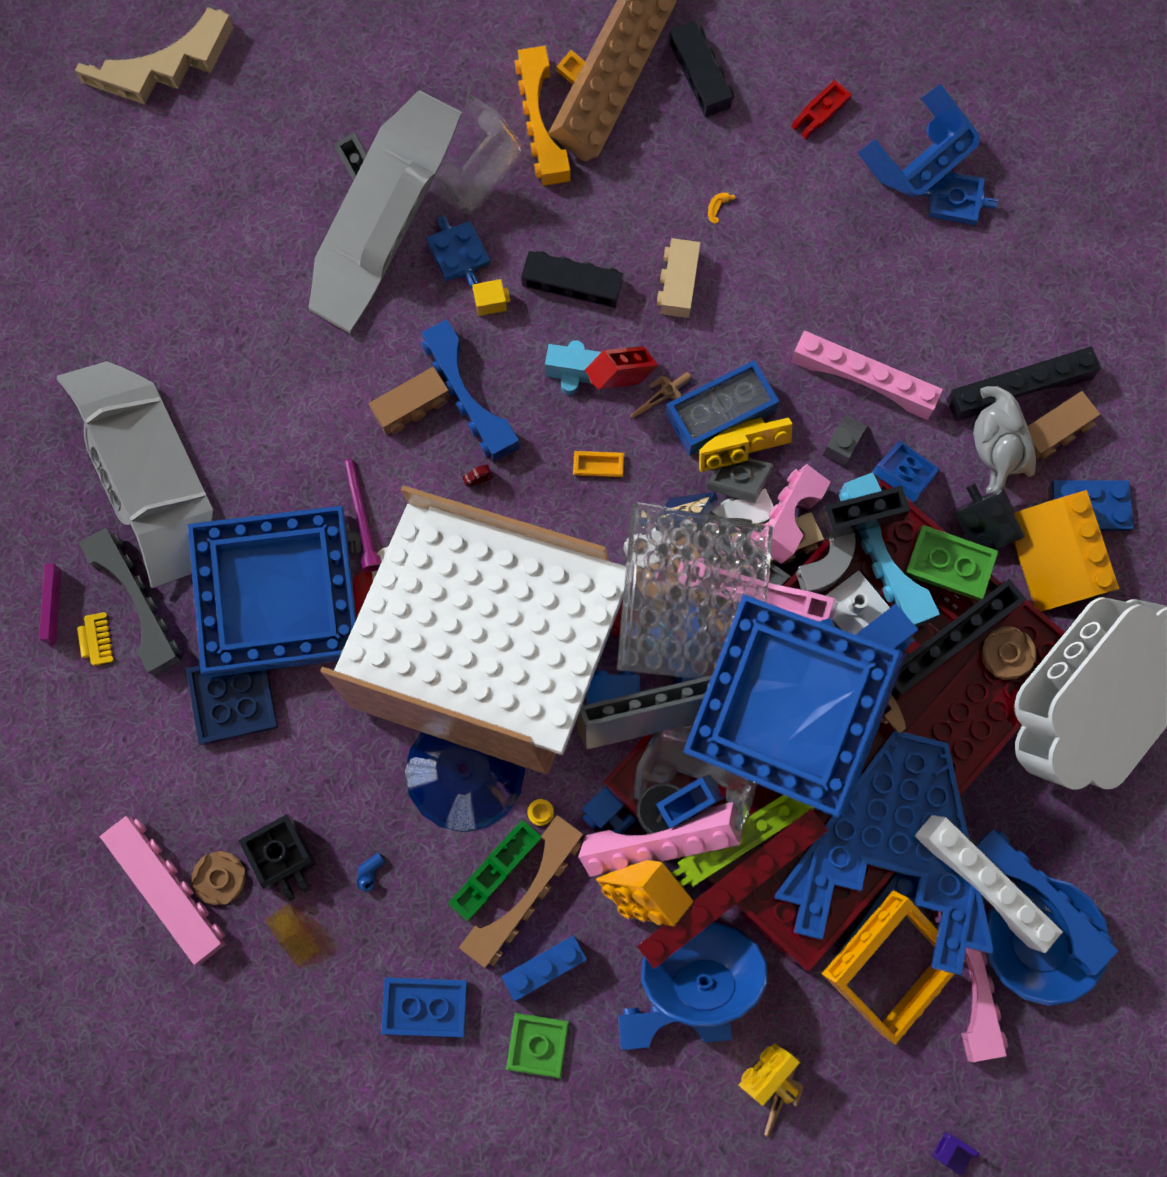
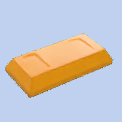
M574 451L573 475L623 477L624 453Z

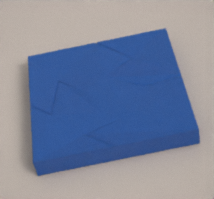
M343 506L187 524L200 670L203 678L339 661L357 620Z
M743 594L683 753L836 817L844 818L906 654Z

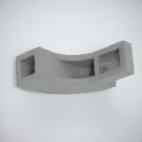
M855 533L829 539L830 550L824 559L799 566L796 575L801 590L820 594L839 581L852 560L855 550Z

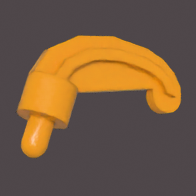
M729 193L716 194L708 206L709 220L717 224L719 219L715 216L721 203L734 200L736 196L729 195Z

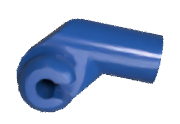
M379 852L358 868L357 886L363 892H369L373 889L375 871L386 863Z

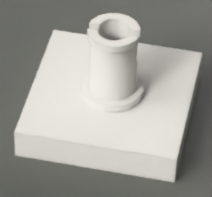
M857 571L826 595L835 598L838 602L833 619L834 626L854 635L890 608L860 571Z

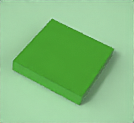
M515 1013L506 1070L561 1078L569 1021Z

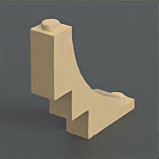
M207 8L202 18L184 37L161 51L134 59L105 60L101 70L93 65L87 66L78 63L75 72L81 83L145 104L156 82L178 89L189 66L211 73L233 29V24L229 14L226 12Z

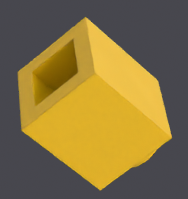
M501 279L472 285L478 316L507 311L506 303L510 302L508 287L503 288Z

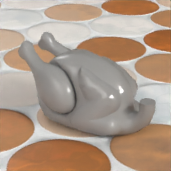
M986 386L980 389L983 399L991 396L995 397L996 402L981 411L973 431L979 457L991 472L990 484L986 488L987 494L1002 487L1005 490L1008 475L1025 473L1028 477H1031L1035 474L1036 454L1033 441L1019 403L1010 392L998 386Z

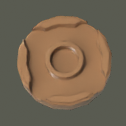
M1000 627L992 631L983 641L981 658L986 669L995 677L1003 680H1016L1026 675L1032 668L1036 659V648L1031 637L1018 630V628Z
M224 851L205 855L195 865L191 876L194 891L197 897L205 903L216 906L228 904L237 899L243 891L246 882V871L241 860L233 854Z

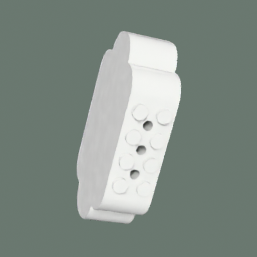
M1102 597L1090 602L1017 693L1015 713L1022 727L1016 738L1015 753L1018 761L1027 772L1074 790L1084 788L1088 784L1103 789H1113L1128 777L1167 727L1166 605L1136 599L1124 602Z

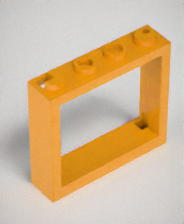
M892 891L825 969L822 975L878 1033L896 1045L955 974L933 969L930 965L883 1022L847 986L850 980L905 916L935 947L938 930L909 898Z

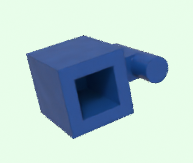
M606 787L582 808V812L585 814L582 819L591 829L597 827L601 831L609 823L613 827L612 832L623 834L636 822V819L630 813L622 820L617 816L624 806Z

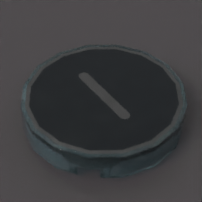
M657 783L648 787L639 797L636 808L637 818L641 827L647 833L654 834L670 829L656 804L681 790L678 786L669 783Z

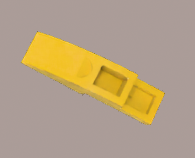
M762 417L725 430L699 450L700 472L748 461V455L751 452L791 443L792 422L788 417L765 423Z

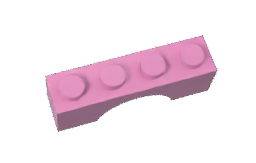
M808 464L799 471L795 469L787 479V482H789L788 487L786 486L778 496L779 504H776L768 515L771 518L769 523L767 522L759 532L761 538L756 546L780 564L795 553L803 537L795 521V508L807 510L812 508L823 498L830 484L828 479Z

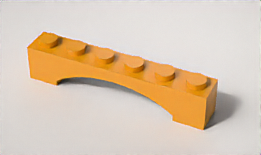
M546 46L518 50V60H514L516 75L521 74L522 80L518 81L520 95H525L526 101H522L524 116L529 115L530 119L529 122H526L528 137L533 136L534 142L530 143L532 157H537L538 163L534 164L536 178H541L542 186L569 182L570 167L566 149L561 150L550 138L543 125L538 107L542 85L545 79L550 78Z

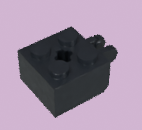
M286 814L238 840L263 889L269 891L280 885L287 899L291 901L295 899V896L287 880L296 877L298 885L304 893L310 890L302 872L315 866L316 862L293 817ZM275 848L283 849L279 858H273V855L276 853Z

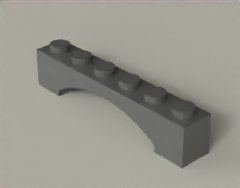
M104 528L78 542L88 562L96 570L102 567L114 574L131 595L141 625V648L137 649L136 652L147 672L155 677L180 663L181 659L178 654L182 653L177 642L174 639L170 641L166 634L170 629L163 618L158 619L155 613L158 607L151 596L146 597L143 590L147 586L141 576H135L132 571L135 564L128 553L123 554L121 547L124 544L117 533L112 534L107 528Z

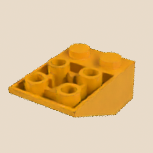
M645 860L604 874L596 879L602 887V893L614 901L618 906L617 911L626 919L633 918L642 922L649 921L658 925L675 926L693 903L690 896L662 862Z

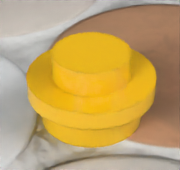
M544 799L533 801L528 807V818L537 826L547 825L554 816L552 804Z

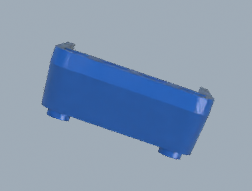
M941 83L921 98L935 117L928 123L926 128L927 135L933 144L905 169L901 170L893 162L876 139L857 152L880 183L911 197H918L924 194L975 150L980 143L979 133Z

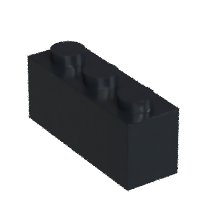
M898 486L825 505L820 517L829 540L903 521L910 512V508L903 487Z

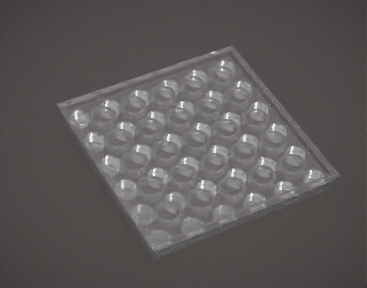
M639 502L632 503L617 670L693 679L712 676L742 595L745 594L767 602L773 526Z

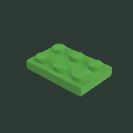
M922 525L905 575L980 601L984 598L998 551Z

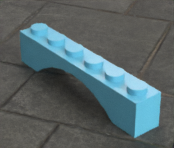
M872 472L844 483L839 498L840 501L882 490ZM881 527L860 531L862 549L872 559L873 573L876 578L881 579L884 585L883 594L886 600L891 602L892 605L897 604L916 627L934 621L940 613L929 590L908 578L893 562L886 550Z

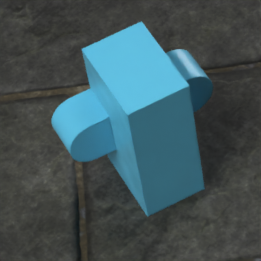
M572 341L568 344V347L549 344L545 361V376L561 379L562 392L566 395H573L578 391L579 382L591 383L585 369L601 352L585 350L583 343L580 341Z

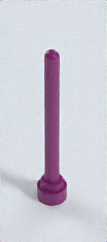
M348 458L345 460L344 465L364 550L361 559L363 572H375L379 570L382 560L381 556L374 551L355 464L352 459Z

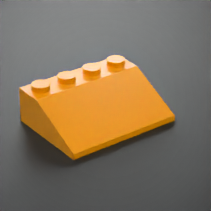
M1087 490L1015 512L1025 537L1013 543L1034 606L1040 612L1119 589Z

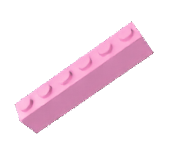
M125 816L99 837L194 965H201L226 945L222 939L225 937L224 932L216 923L212 925L206 918L209 912L201 902L196 904L191 898L194 892L185 881L180 883L175 876L178 873L176 867L169 860L164 861L159 855L162 849L154 839L149 841L145 836L144 832L147 829L138 818L133 820V818Z

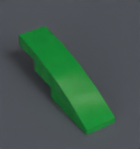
M521 820L489 854L484 863L469 877L464 886L449 900L447 905L468 922L541 840V835L524 820Z

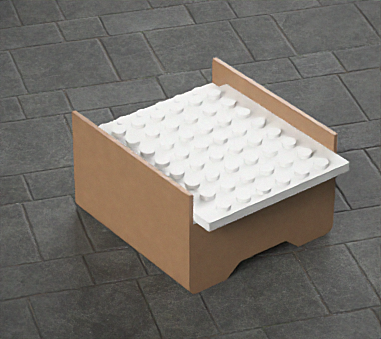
M403 485L401 492L408 504L335 670L322 667L320 672L353 709L547 775L556 753L560 755L564 753L632 576V568L610 562L606 547Z

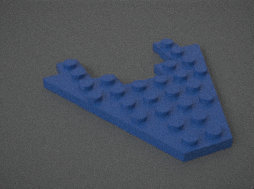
M895 730L890 734L859 777L845 817L831 816L825 825L829 831L810 845L775 894L774 899L799 905L794 933L822 940L834 885L859 892L862 891L866 867L870 865L920 878L914 905L941 912L931 968L961 975L966 948L993 954V946L981 893L955 870L936 857L915 837L927 820L934 815L946 817L969 839L948 743L905 732L899 734Z

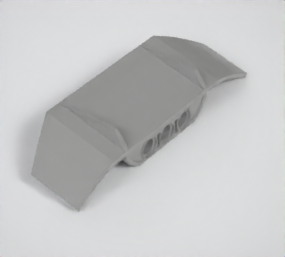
M417 91L403 107L380 127L315 257L309 311L351 333L378 289L446 155L463 112L422 91Z
M107 361L58 375L57 381L70 395L82 416L86 448L112 507L123 524H131L137 537L151 588L192 574L187 524L212 521L213 508L154 383L132 371Z

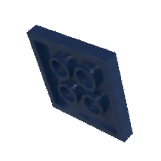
M200 665L185 668L199 745L278 728L268 670L203 678Z

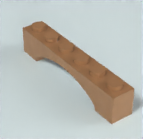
M557 815L541 836V839L545 841L544 855L537 876L527 893L513 909L497 921L482 928L475 925L459 948L484 968H487L489 964L494 967L503 955L499 950L505 942L511 944L518 935L519 930L516 929L522 919L527 922L536 910L532 905L538 897L543 900L551 890L552 886L549 885V882L554 875L559 878L567 868L568 864L565 863V860L570 854L575 856L579 852L583 844L581 841L583 834Z

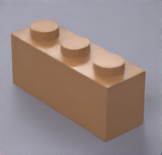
M431 367L368 404L374 417L387 435L400 432L404 429V425L412 420L417 422L426 416V412L433 408L437 410L444 407L448 402L447 400L450 399V395L435 368Z
M1083 391L1027 426L1033 441L1036 460L1040 457L1044 460L1049 458L1057 451L1055 447L1060 444L1064 447L1077 438L1075 434L1080 431L1085 434L1096 426L1094 421L1100 416V413Z

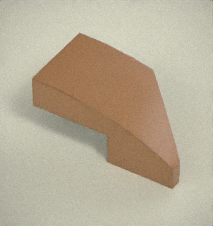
M891 694L885 708L887 714L882 717L881 722L884 724L890 723L895 731L900 734L906 728L901 710Z

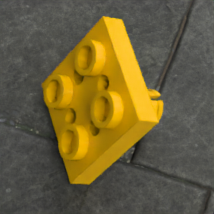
M774 1043L763 1050L760 1060L754 1067L745 1071L741 1078L742 1081L738 1086L761 1106L767 1102L774 1092L786 1104H789L794 1099L786 1093V1090L794 1097H797L799 1091L786 1078L800 1062L793 1055Z

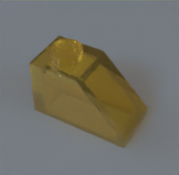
M287 904L265 919L278 943L297 967L321 952L293 905Z

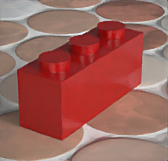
M645 346L603 350L585 369V372L590 377V382L600 390L637 385L658 364Z

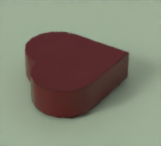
M487 464L472 469L471 472L462 477L467 487L493 478L490 467Z

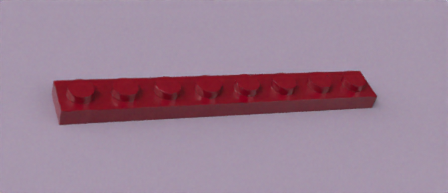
M810 808L695 899L675 926L662 925L638 944V949L651 966L656 968L829 830Z

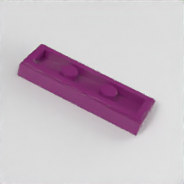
M45 564L43 573L38 638L46 644H56L62 570L55 564Z

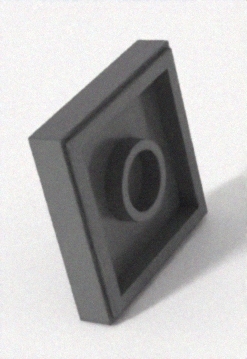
M748 458V461L716 468L707 483V490L755 503L773 471V464Z

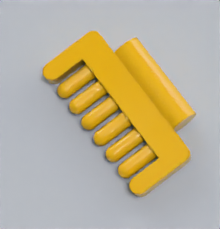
M105 612L85 616V626L77 628L81 658L90 657L93 666L114 661V658L110 656L113 654V651L108 650L112 648V645L107 644L111 642V639L105 638L109 637L110 633L104 632L109 630V626H102L108 624V620H102L107 618Z

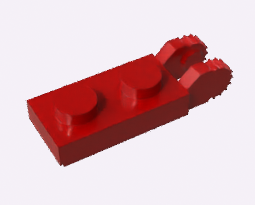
M833 80L803 108V112L794 119L791 127L796 130L801 127L806 119H809L812 123L804 129L802 137L807 139L817 128L822 127L851 99L852 94L836 80Z

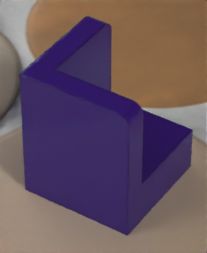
M945 1132L932 1157L957 1174L962 1175L972 1156L978 1158L980 1153L952 1134Z

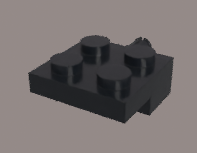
M976 483L965 487L972 501L956 508L954 514L968 541L997 550L1025 537V533L1014 513L1015 509L1003 487L981 496Z

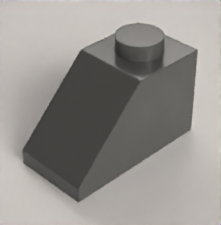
M845 414L830 439L823 456L845 467L868 425Z

